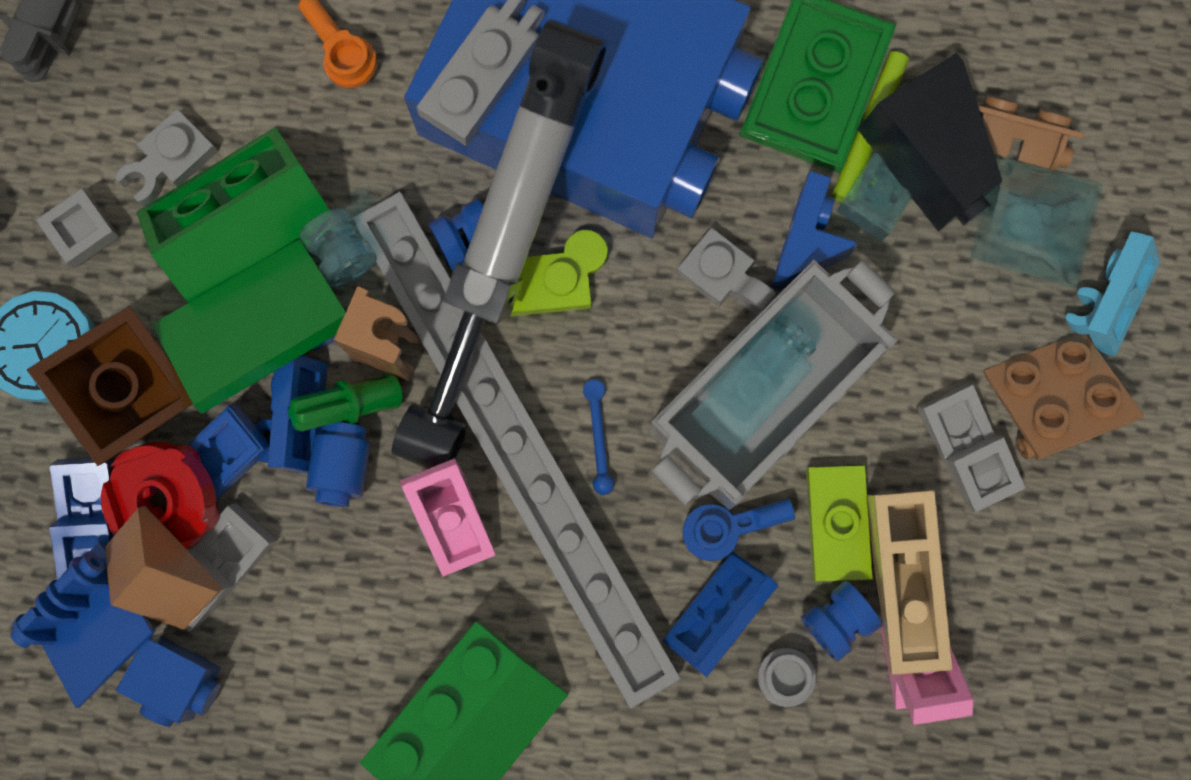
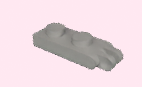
M507 0L501 10L494 5H490L416 107L420 117L465 146H468L532 55L539 36L535 31L542 22L545 11L536 5H532L519 22L516 18L524 8L526 0Z

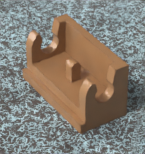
M357 286L334 341L353 361L386 374L391 373V375L396 376L398 379L410 382L415 368L399 358L402 350L396 345L399 339H404L409 344L419 345L420 340L412 330L404 327L408 321L399 309L374 299L368 290Z

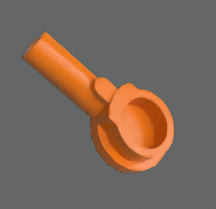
M301 0L298 4L299 10L323 42L322 48L325 52L323 67L328 78L337 86L346 89L357 88L366 84L374 76L377 69V56L372 45L364 38L351 35L348 30H340L319 0Z

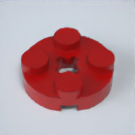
M161 441L150 442L126 450L116 457L111 466L115 467L111 472L110 481L104 482L102 485L101 506L106 523H108V527L114 536L132 514L144 505L187 550L197 545L205 534L216 526L219 514L216 508L214 486L210 475L201 463L198 452L191 446L185 444L176 446ZM156 487L166 496V513H164L161 506L153 507L150 502L149 496L156 493Z

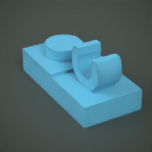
M1131 231L1123 249H1116L1110 257L1106 269V280L1109 281V285L1104 295L1102 296L1098 290L1090 287L1079 288L1077 292L1079 300L1085 305L1093 306L1094 310L1086 316L1067 313L1065 317L1068 326L1074 332L1090 334L1094 346L1100 353L1113 357L1116 356L1160 264L1153 236Z

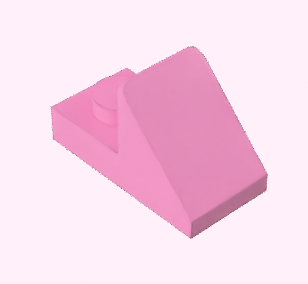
M456 459L400 480L404 494L442 577L496 556L491 539L473 500L466 475Z
M882 623L880 629L896 710L907 708L913 725L973 716L974 699L951 647L952 670L892 675L890 673Z

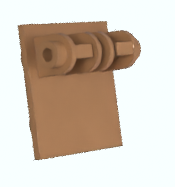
M1077 333L983 370L987 381L1023 435V437L1016 440V443L1024 459L1034 457L1038 461L1049 455L1072 448L1079 443L1087 442L1094 437L1117 430L1144 417L1142 411L1086 334Z

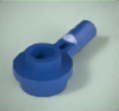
M789 498L735 514H731L726 508L715 504L702 505L694 509L685 519L682 529L683 541L688 551L695 557L705 561L720 560L733 551L739 536L795 520L794 509Z

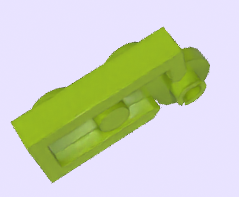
M592 230L577 231L566 241L564 253L527 257L519 277L524 280L510 317L591 309L588 275L599 271L607 260L608 248L601 235Z

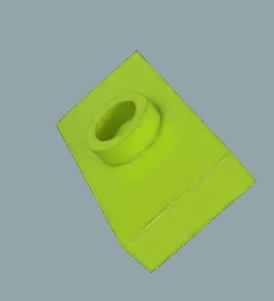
M865 466L807 468L806 482L812 582L873 580Z

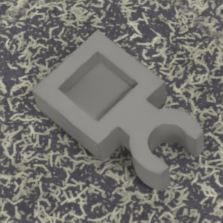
M176 109L137 144L147 156L141 162H130L123 165L117 171L114 178L124 187L128 186L136 178H145L144 187L134 196L135 200L145 207L158 198L161 191V183L167 177L176 186L181 185L218 151Z

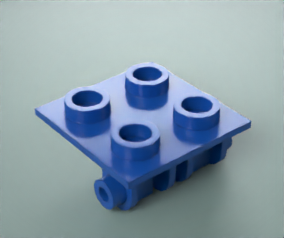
M98 542L84 557H75L69 563V569L58 580L51 581L47 585L46 591L41 592L35 598L36 607H31L26 614L17 616L13 621V630L10 633L14 643L20 647L28 648L31 644L43 646L75 708H80L155 633L147 617L110 604L104 542Z

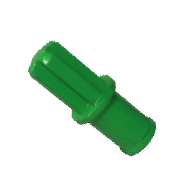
M391 373L352 384L347 380H340L334 384L332 389L293 398L287 407L288 417L291 419L293 428L298 431H305L340 421L355 424L360 416L399 408L402 404V389L396 376L391 375Z

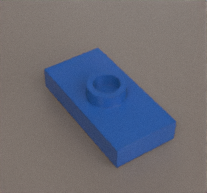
M235 404L228 405L188 446H191L198 452L201 463L212 480L217 501L269 451L270 443L240 406Z
M732 552L662 642L707 677L778 585L767 574Z

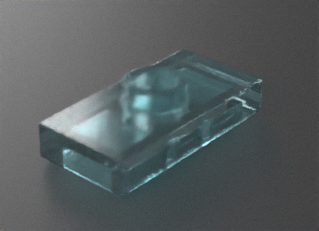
M873 151L836 211L880 241H883L890 234L912 196L907 187L903 188L886 167V162L881 155Z
M769 328L694 410L691 417L728 451L735 455L814 366Z

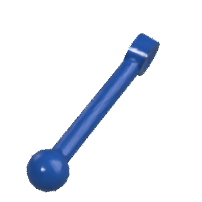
M592 379L585 383L583 394L590 401L597 469V476L593 480V488L596 493L607 495L613 491L615 482L612 476L608 474L601 408L605 387L601 381Z

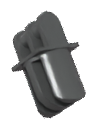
M21 0L13 18L1 14L0 19L9 27L0 49L3 59L11 64L29 82L35 83L44 79L57 52L70 56L71 52L65 47V42L81 9V2L79 0Z

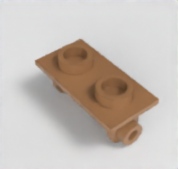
M986 96L983 106L978 105L995 155L1007 158L1013 139H1020L1022 143L1016 160L1044 167L1051 171H1055L1058 167L1065 169L1069 167L1074 153L1073 147L1066 146L1069 136L1083 139L1085 134L1069 129L1072 120L1070 117L1039 110L1036 120L1015 115L1018 104Z

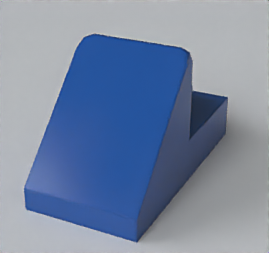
M809 171L799 194L771 287L782 290L813 260L825 269L848 258L857 246V243L815 229L825 230L835 199L826 196L831 177Z

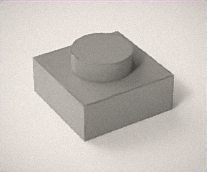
M82 188L36 219V222L62 259L72 268H76L119 238V235L95 201Z

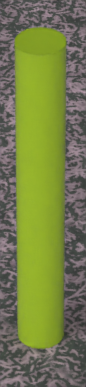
M897 51L889 52L861 123L880 101L897 91L909 62V58L905 54ZM858 130L831 194V198L846 205L852 203L873 151Z

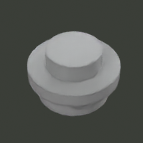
M780 648L767 654L761 661L758 668L757 681L761 692L769 701L779 706L793 707L803 703L810 697L815 687L816 673L812 662L802 652L791 648Z

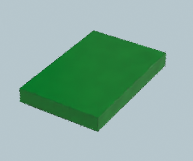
M791 0L739 137L840 174L873 90L896 24L830 0Z
M298 239L151 325L193 405L203 414L335 336L346 311L303 243Z

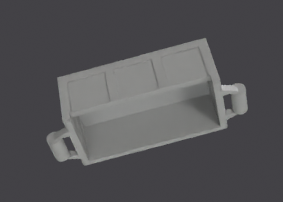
M813 260L651 422L648 434L663 448L660 463L654 468L652 473L684 505L694 497L704 496L709 493L722 507L728 511L744 498L745 494L761 477L796 445L795 443L822 415L846 394V391L898 341L882 325L888 310L889 299L896 291L863 260L856 267L844 269L832 275H829ZM846 277L880 308L874 315L840 284ZM670 454L703 488L698 486L668 455Z

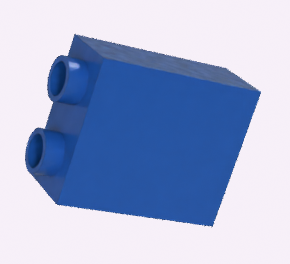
M452 0L404 99L419 136L497 170L530 78L529 64L531 57L468 146L460 143L420 117L416 109L490 5H494L501 10L507 1ZM526 0L524 8L516 20L520 22L532 5H536L544 10L543 20L535 31L540 34L547 20L554 19L603 38L608 42L607 53L600 75L592 92L584 101L550 194L652 239L667 208L693 219L720 159V156L699 148L696 144L712 111L732 120H739L765 60L740 49L751 7L736 0Z

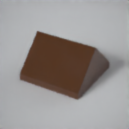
M131 306L27 369V372L97 467L139 443L193 405L173 365Z

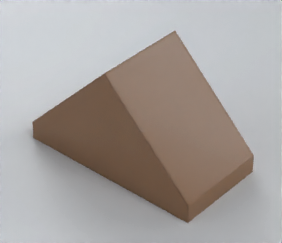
M145 505L139 507L105 546L110 604L112 606L186 629L224 589Z

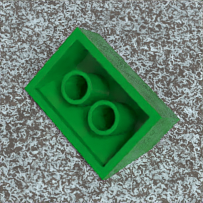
M276 126L136 212L151 256L187 303L269 257L293 241L313 236L323 227L324 222L334 217Z
M476 621L359 764L378 780H500L569 694L482 621Z

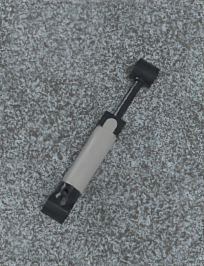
M549 19L544 24L531 55L528 84L464 261L456 263L443 300L447 304L464 310L430 407H424L417 403L410 405L396 431L391 450L393 455L426 469L457 458L466 435L467 424L455 420L451 415L453 406L485 319L498 324L511 315L524 280L519 278L578 117L584 101L592 92L603 67L608 48L607 40L554 19Z

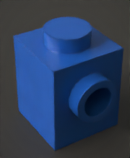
M163 636L150 637L137 650L116 692L141 704L139 713L145 718L162 726L171 727L173 722L178 724L193 720L196 714L201 716L206 714L220 690V684L214 680L221 667Z

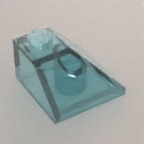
M997 156L995 159L1003 182L985 197L991 206L980 214L969 258L1075 289L1080 278L1103 186Z

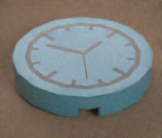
M32 291L15 296L0 307V389L24 401L49 402L27 372V369L95 328L89 316L77 304L57 293Z

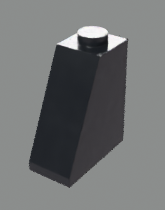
M957 53L880 101L857 128L938 232L956 219L965 226L991 206L985 197L1003 182L964 61Z

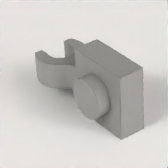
M710 228L677 268V275L718 307L730 295L757 317L773 301L772 299L776 295L766 284L747 275L753 267L755 260L713 228Z

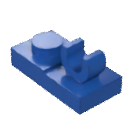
M301 355L274 371L271 380L272 420L264 419L257 422L259 430L271 432L269 451L259 460L260 462L268 463V467L308 473L314 435L321 433V427L305 431L295 430L291 419L288 417L287 407L295 397L326 389L328 363Z

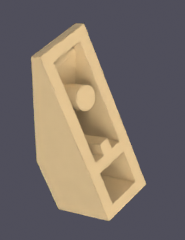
M935 491L867 495L871 551L890 673L893 675L952 670Z

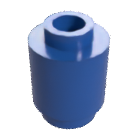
M337 422L322 426L321 433L314 435L305 489L316 493V503L334 507H349L350 498H362L371 446L366 441V428L350 423Z

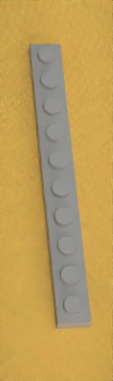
M398 192L354 216L352 220L441 375L464 310L443 302L451 279L401 192ZM480 333L456 398V403L631 709L680 680V677L482 333Z

